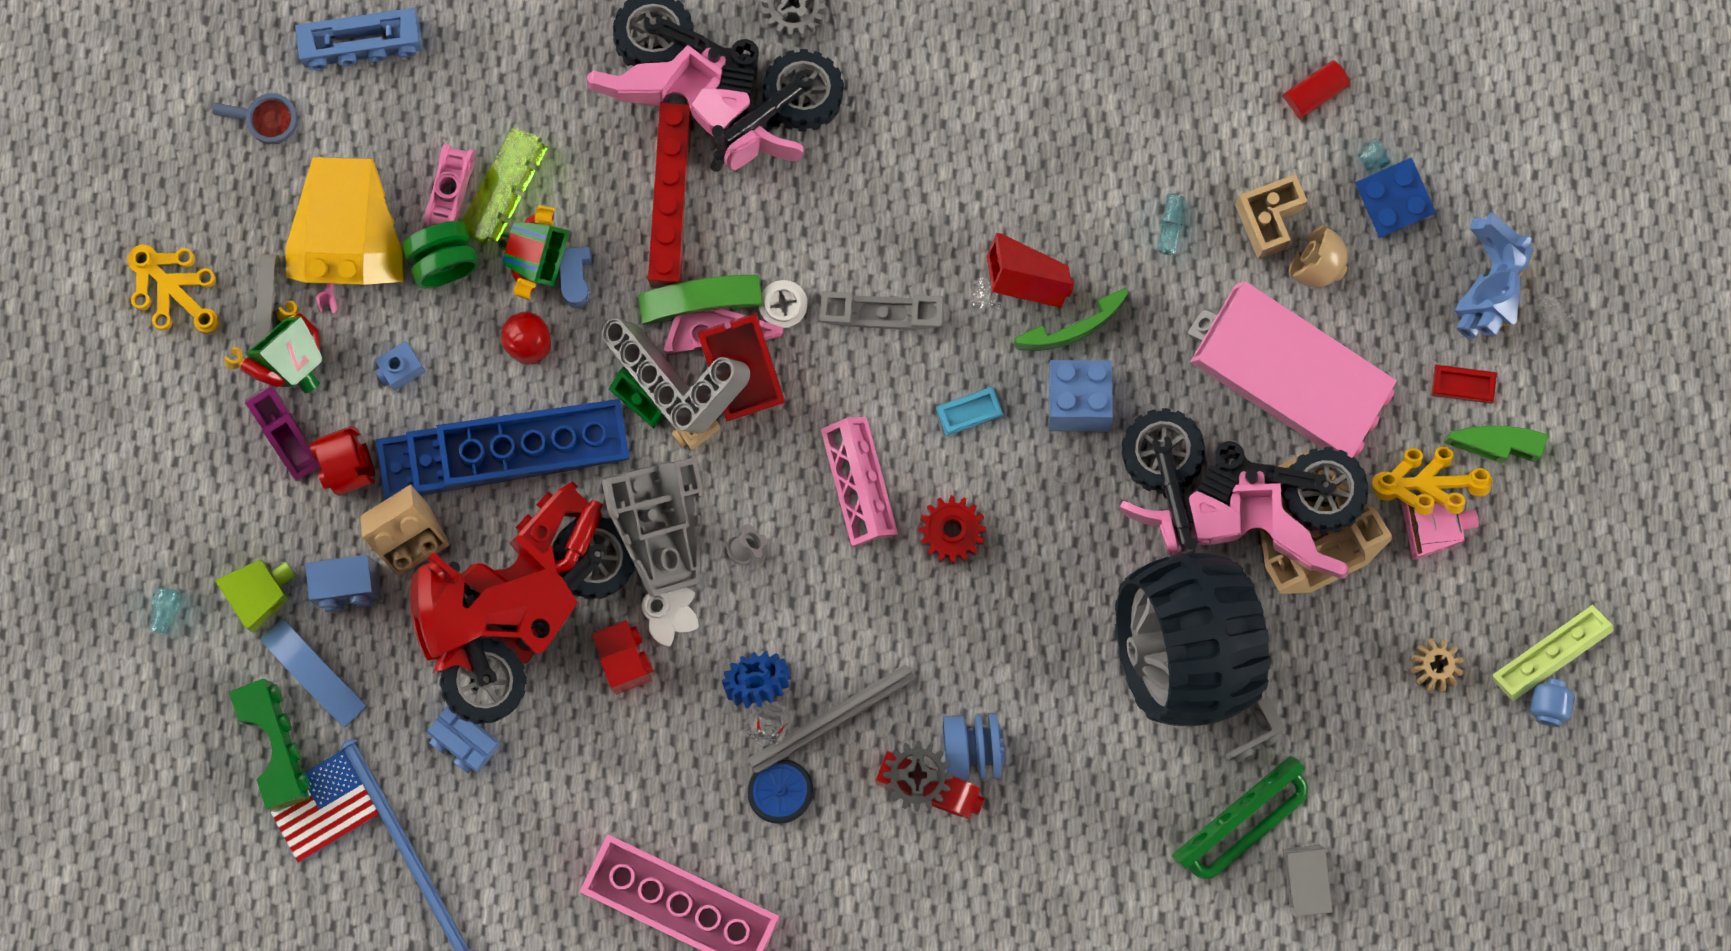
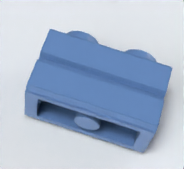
M447 705L426 732L432 737L429 743L442 754L447 750L454 754L457 758L453 762L466 773H469L471 769L479 773L502 743L478 724L460 719V716L456 713L453 714Z

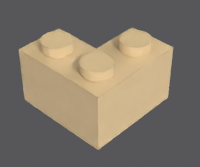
M1296 174L1238 196L1235 206L1257 259L1285 250L1291 240L1282 219L1302 212L1308 202Z

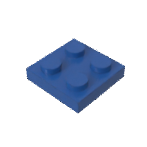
M1412 157L1355 182L1379 238L1436 214Z

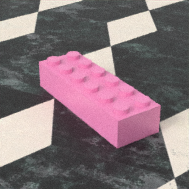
M607 834L580 889L581 893L701 951H765L781 918L766 909Z

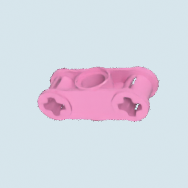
M445 143L443 145L432 194L425 211L424 227L427 228L448 221H460L462 203L475 163V150L463 151L451 148L450 144ZM456 183L457 188L455 192L450 195L443 194V188L446 184Z

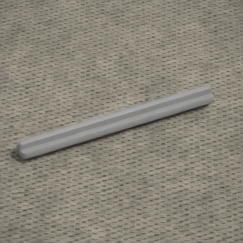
M903 665L749 757V764L756 774L764 771L913 682V673L907 665Z

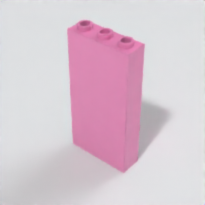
M1246 281L1235 284L1190 361L1191 364L1322 449L1324 447H1331L1333 451L1339 452V450H1343L1351 458L1357 457L1365 445L1363 439L1367 432L1372 431L1377 425L1380 418L1378 413L1382 406L1387 405L1394 395L1392 388L1397 381Z

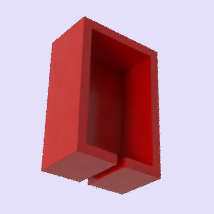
M757 313L730 321V328L726 329L725 323L697 333L708 367L716 359L724 357L743 362L750 370V379L747 385L723 411L726 422L785 403Z

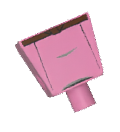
M1434 500L1432 513L1420 515L1405 502L1401 503L1412 560L1460 545L1464 542L1463 530L1478 528L1479 526L1478 515L1475 509L1453 514L1448 512L1445 506Z

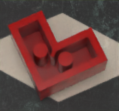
M626 620L592 633L610 688L616 695L651 681L649 673L654 672L648 655L645 651L640 652L638 645L643 643L637 626L630 627L629 622Z

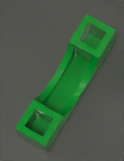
M263 678L229 691L237 720L246 725L260 726L267 733L271 741L272 755L270 763L262 775L256 779L265 808L277 812L310 799L307 791L311 788L306 773L304 771L301 772L298 760H301V754L295 742L292 743L289 735L292 726L287 714L282 713L280 702L283 701L279 687Z

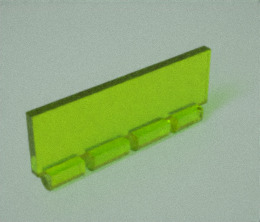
M513 127L511 128L461 221L464 222L471 239L487 244L488 240L498 243L507 226V223L500 219L501 216L508 219L512 217L521 200V196L514 193L515 190L525 192L536 172L528 167L529 164L539 166L548 149L546 145L541 143L542 139L540 137Z

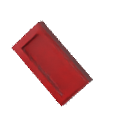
M1436 364L1434 366L1431 396L1493 404L1497 372Z

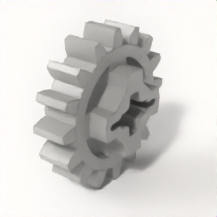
M776 0L761 1L762 6L766 8L762 11L763 18H770L767 22L768 27L773 28L777 26V35L779 36L784 31H787L789 39H792L796 32L799 33L801 38H805L804 30L806 29L814 33V23L822 24L823 17L820 14H824L827 11L826 5L822 4L826 0H780L781 4L777 7L776 11L774 10ZM813 1L814 9L810 15L807 6ZM792 2L794 5L799 3V8L796 9L794 6L789 8V3Z

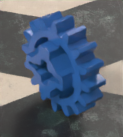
M764 651L761 656H757L755 652H752L751 658L748 659L741 656L738 664L731 663V670L724 671L725 679L722 680L728 700H733L736 706L744 702L745 708H749L752 703H756L758 707H761L763 701L767 700L769 703H773L775 695L783 696L782 689L790 687L788 680L791 679V675L784 658L780 659L777 653L769 657L768 651Z

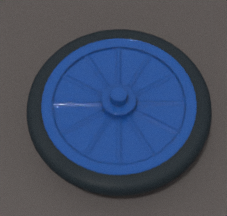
M782 759L760 773H754L748 785V800L752 810L761 819L775 824L788 823L799 818L808 809L813 797V783L808 772L798 763Z

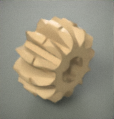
M1430 639L1427 641V648L1420 644L1416 647L1419 655H1412L1410 657V661L1419 664V666L1411 668L1410 673L1416 674L1420 672L1421 677L1415 683L1420 685L1427 680L1426 690L1429 692L1434 689L1435 684L1439 692L1446 691V683L1454 687L1457 684L1454 676L1463 675V670L1455 667V665L1463 663L1464 660L1462 657L1454 658L1452 656L1458 650L1456 646L1448 651L1446 650V640H1441L1437 648L1434 639ZM1435 658L1438 659L1437 662L1442 661L1443 668L1439 670V673L1436 672L1437 668L1432 670L1430 663L1434 662Z

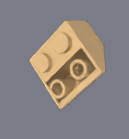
M412 485L407 486L360 516L362 538L398 577L427 560L433 552L437 554L450 546L429 504Z

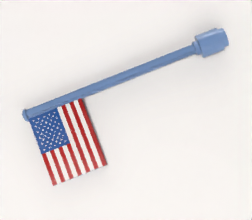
M347 740L342 744L340 752L305 772L311 786L307 790L310 799L277 812L270 811L298 863L380 815L454 951H473V949L468 948L356 745L358 743L357 740Z

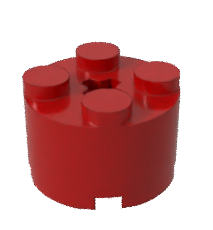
M353 425L316 439V442L310 443L311 453L314 459L319 461L322 470L318 473L323 488H331L332 492L337 496L375 483V480L371 478V476L376 474L366 443H359L356 437L361 435V433Z

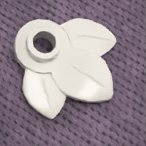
M685 587L650 597L648 593L643 598L642 611L649 619V632L658 643L670 647L672 645L675 632L686 633L699 628L696 614L688 607L695 596V592ZM655 601L663 603V608L659 612H655L651 608L652 603Z

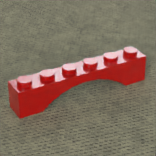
M660 103L648 282L651 288H661L681 283L685 191L692 129V114L689 104Z

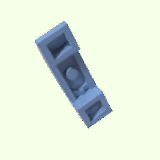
M284 618L261 638V641L284 667L344 728L367 707Z

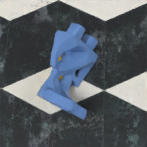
M1494 212L1488 214L1487 219L1474 218L1470 226V230L1484 244L1483 250L1490 256L1492 267L1487 277L1484 274L1479 275L1470 290L1459 300L1455 312L1461 317L1457 330L1468 339L1476 338L1479 331L1488 337L1497 336L1501 326H1510L1517 322L1521 287L1520 275L1529 266L1534 256V250L1530 244L1532 239L1529 236L1517 234Z

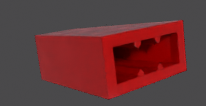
M996 233L987 254L992 292L1062 308L1066 297L1071 296L1074 288V280L1071 279L1068 265L1004 234Z

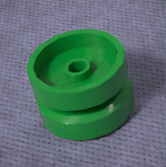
M448 221L435 224L412 234L403 242L402 248L408 263L415 264L411 272L418 288L427 289L443 286L468 276L479 267L480 263L474 248L467 246L470 237L464 222Z

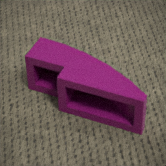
M268 385L245 400V404L261 426L262 432L295 481L320 467L319 461H316L311 453L308 440L274 386Z

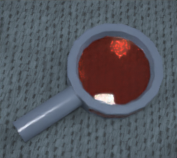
M266 93L257 97L249 105L248 109L214 103L213 106L214 115L246 120L249 132L258 141L265 144H279L286 141L294 134L298 125V114L294 105L285 96L277 93Z

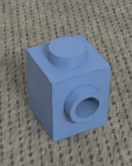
M407 341L375 359L379 366L375 373L384 387L390 384L394 391L426 373Z

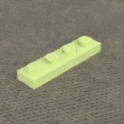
M1591 605L1492 675L1493 680L1514 702L1614 631L1613 625Z

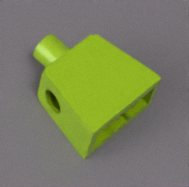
M258 560L218 578L215 582L245 628L253 633L290 599L282 586L297 577L287 561L271 570L266 562Z

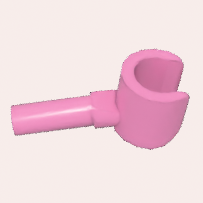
M326 283L324 291L316 296L320 313H322L323 307L326 304H330L332 313L337 311V303L333 294L334 284Z

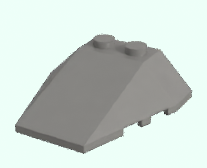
M696 457L604 477L602 485L608 512L650 597L699 584L700 545L694 544V526H701V516H695V497H702V483Z

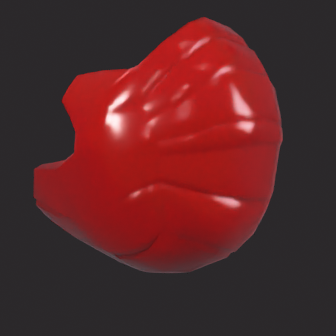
M531 312L514 314L507 319L502 327L501 343L503 348L521 364H536L549 354L551 350L549 329L544 320L537 314Z

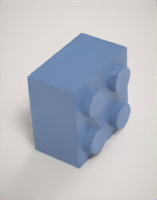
M1050 360L1048 372L1049 431H1111L1113 419L1112 361Z
M369 555L305 563L309 601L319 608H325V612L344 610L343 605L355 604L356 608L374 606V601L382 600L378 563Z

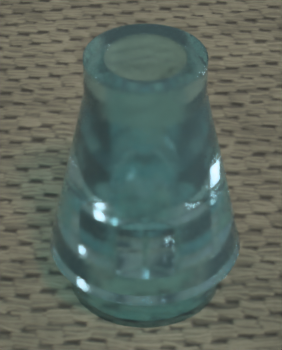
M157 587L156 593L152 594L151 625L149 630L168 634L169 628L183 603L180 600L181 592Z

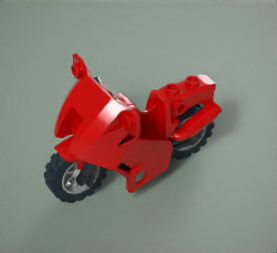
M573 481L557 490L554 495L548 491L536 504L540 508L536 515L532 518L527 514L515 527L520 532L509 543L518 554L512 566L494 571L483 563H476L467 568L463 573H459L460 565L457 562H451L448 565L433 552L427 558L430 563L419 567L411 577V615L417 641L427 661L437 660L432 673H441L439 685L442 690V698L449 706V710L453 714L456 713L464 721L474 722V724L494 723L513 712L525 694L524 689L527 684V676L524 673V664L528 663L535 653L540 654L546 650L578 603L574 596H581L587 600L608 597L621 589L634 572V563L612 518L602 517L603 514L600 511L603 504L596 500H591L589 503L575 490L578 486ZM575 517L572 522L560 531L553 545L550 546L563 518ZM593 535L600 536L605 541L602 544H594ZM609 543L614 549L615 556L604 555L603 553ZM603 561L615 562L610 574L602 565ZM597 567L604 578L591 580L592 571ZM482 637H504L502 642H497L491 638L482 639ZM487 659L496 662L492 668H490ZM499 667L504 671L506 680L497 679L495 671ZM461 673L470 678L469 684L464 687L460 686ZM491 684L506 685L500 698L491 688ZM470 689L473 692L477 691L475 701L469 700L463 692ZM483 690L487 691L494 701L493 703L480 704Z

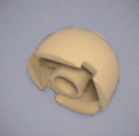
M1321 225L1305 238L1309 244L1302 252L1301 257L1297 250L1289 267V274L1295 280L1314 288H1321L1331 284L1334 280H1341L1347 271L1345 264L1348 253L1343 239L1333 230Z

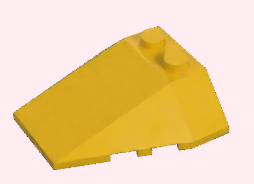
M312 157L285 247L286 278L305 283L360 285L405 281L404 250L402 243L398 240L393 225L395 222L392 214L389 213L384 198L386 195L373 158Z

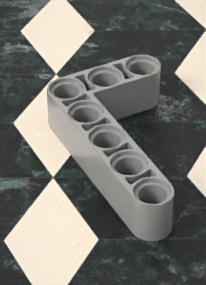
M613 318L608 320L603 327L602 337L605 343L673 427L678 430L696 434L705 432L742 391L750 379V370L745 363L721 357L716 359L695 384L689 388L637 324Z

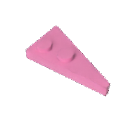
M718 309L674 317L663 351L665 354H675L701 350L702 346L697 334L698 331L725 323L726 329L730 328V321L745 315L726 309ZM759 320L765 340L782 337L783 327Z

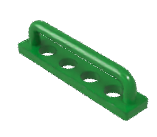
M1292 756L1286 758L1174 852L1172 857L1176 863L1184 869L1189 868L1195 876L1202 879L1213 878L1222 872L1305 801L1308 794V784L1301 774L1305 770L1303 764ZM1292 782L1296 790L1289 799L1209 866H1203L1198 859L1288 783Z

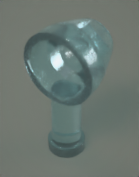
M1376 137L1370 140L1357 154L1366 171L1375 169L1382 171L1392 166L1388 155Z

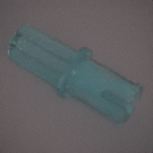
M1179 194L1166 195L1163 219L1159 220L1161 231L1157 250L1163 255H1173L1175 253L1179 229L1183 228L1181 217L1185 197L1180 196V199H1178Z

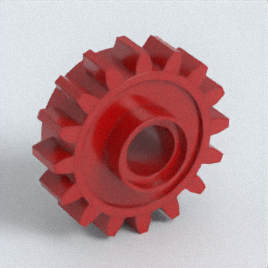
M950 495L949 503H944L941 498H938V507L935 508L928 505L927 510L930 515H921L920 521L926 524V526L918 528L919 534L926 535L921 540V545H929L930 548L927 554L931 556L937 553L939 555L938 562L940 563L945 557L950 559L951 565L955 564V560L958 557L963 562H967V553L970 552L973 555L978 553L975 544H984V539L978 536V534L986 533V527L978 524L984 520L983 514L975 516L974 513L977 505L974 504L969 508L966 507V498L964 497L960 503H955L953 495ZM949 523H955L960 527L961 533L956 537H949L944 533L943 528Z

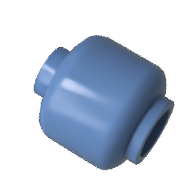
M1548 679L1547 683L1535 686L1530 712L1536 717V722L1547 726L1560 727L1561 723L1570 720L1575 695L1570 689L1566 688V682Z

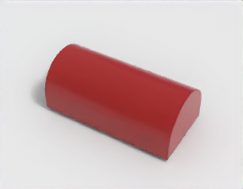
M1332 60L1285 92L1282 97L1299 120H1301L1346 89L1350 82L1343 68L1336 61Z

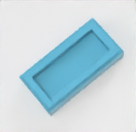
M993 386L936 406V411L946 436L1004 416Z

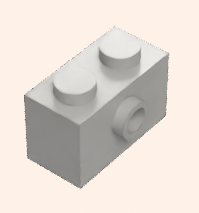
M1320 844L1283 849L1290 912L1295 917L1333 912L1332 903H1336V890L1334 884H1329L1328 872L1333 871L1330 852L1326 853L1325 848Z

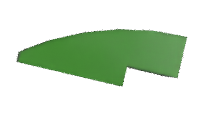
M1479 426L1452 431L1445 437L1444 443L1499 463L1506 461L1509 454L1537 462L1542 457L1549 434L1513 426Z

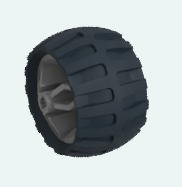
M1186 553L1155 560L1134 571L1125 578V581L1118 588V599L1115 602V631L1118 639L1120 661L1126 675V682L1135 697L1137 706L1152 721L1174 726L1213 724L1245 711L1262 698V692L1267 689L1271 657L1269 656V635L1263 616L1264 611L1251 579L1244 573L1243 567L1230 558L1206 553Z

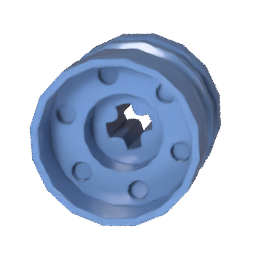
M981 713L976 714L974 728L967 729L964 715L943 716L945 761L951 764L946 769V773L968 781L970 766H977L979 777L983 780L986 779L985 765H991L993 779L1001 778L1005 751L1003 730L998 722L997 713H988V727H982Z

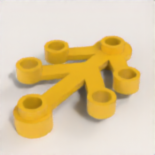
M142 244L135 246L129 252L127 262L130 269L136 273V292L131 297V303L136 309L145 311L152 304V299L148 295L149 274L157 281V312L152 317V324L158 330L167 331L173 324L170 316V295L194 317L193 323L198 331L203 334H211L218 329L220 324L218 315L211 309H202L179 287L201 286L203 288H211L216 283V275L208 268L200 269L197 273L166 274L159 267L161 265L176 264L183 268L191 267L195 263V255L190 249L180 248L176 253H156L151 246ZM183 254H190L187 262L180 261ZM140 255H147V260L144 263H138ZM205 274H210V281L207 283H202V276ZM145 296L146 302L143 305H137V299ZM206 315L210 316L209 323L202 325L200 322L201 318ZM163 316L167 317L166 324L163 326H159V318Z
M1448 447L1437 448L1434 459L1416 477L1404 478L1411 469L1419 468L1423 459V453L1419 449L1409 448L1404 453L1403 461L1392 472H1380L1373 477L1372 489L1379 499L1390 501L1398 498L1413 507L1420 515L1432 513L1434 500L1445 506L1448 512L1459 514L1464 510L1465 497L1460 493L1447 494L1441 489L1466 487L1470 494L1482 497L1489 494L1493 480L1490 473L1483 468L1474 469L1469 475L1436 476L1444 467H1449L1452 464L1454 453ZM1409 490H1418L1423 494L1416 496Z

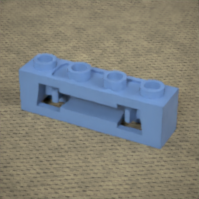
M415 8L295 25L299 60L304 68L309 67L310 70H323L327 67V64L338 63L340 66H351L357 63L356 60L362 59L379 62L385 60L386 56L396 54L403 58L416 55L417 51H423L419 16ZM385 29L386 36L389 37V39L385 40L382 37L334 44L333 40H330V37L336 36L337 40L382 34L385 33Z

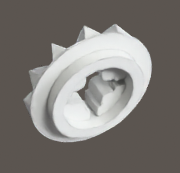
M788 280L775 281L769 284L761 293L763 305L759 306V310L765 322L789 329L791 326L800 323L807 313L808 302L806 294L794 282ZM779 293H782L786 302H796L788 306L787 316H784L780 308L775 309V305L779 304Z

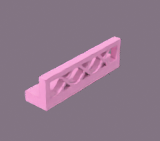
M849 417L822 428L821 433L851 546H858L874 539L897 535L895 520L867 417ZM838 430L841 431L843 438L840 448L836 446L833 433ZM844 459L849 462L851 468L848 477L842 471ZM852 488L857 491L859 498L856 507L851 504L849 497ZM860 518L865 521L868 532L862 536L859 535L857 527Z

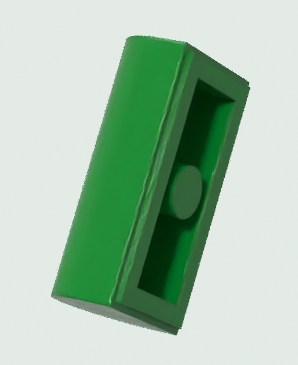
M622 367L608 390L654 429L666 418L665 415L626 367Z

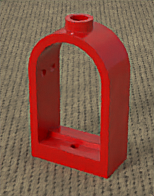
M889 751L885 754L875 780L876 785L884 788L887 784L891 783V779L883 778V773L891 772V768L885 762L886 760H896L893 753ZM904 759L897 769H906L912 763V760ZM916 762L914 773L908 775L909 778L914 779L916 791H919L921 780L927 778V774L921 773L920 763ZM953 776L951 780H945L944 784L950 787V791H941L939 793L943 801L940 803L935 799L931 800L932 806L970 819L972 813L979 815L985 797L979 796L981 788ZM897 782L899 788L905 794L912 797V789L906 783ZM930 783L923 789V797L931 794L936 789L938 783Z

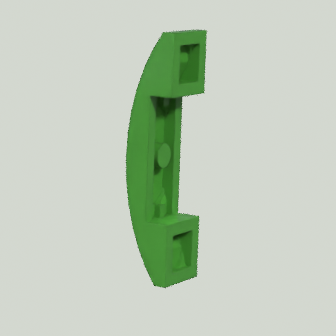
M732 275L698 279L664 286L639 294L643 325L672 321L673 317L730 307L733 310L763 305L758 275Z
M1123 288L1099 299L1096 305L1099 313L1047 336L1043 325L1014 338V346L1017 350L1041 351L1077 342L1105 325L1126 301L1128 291L1126 288Z

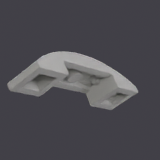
M822 291L820 322L840 326L897 330L942 328L944 297L913 295V298L854 296L851 292Z

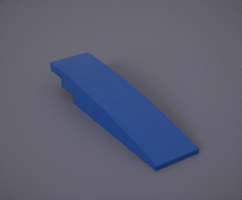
M620 399L436 425L437 428L406 432V435L376 439L385 500L409 485H412L422 496L629 460Z

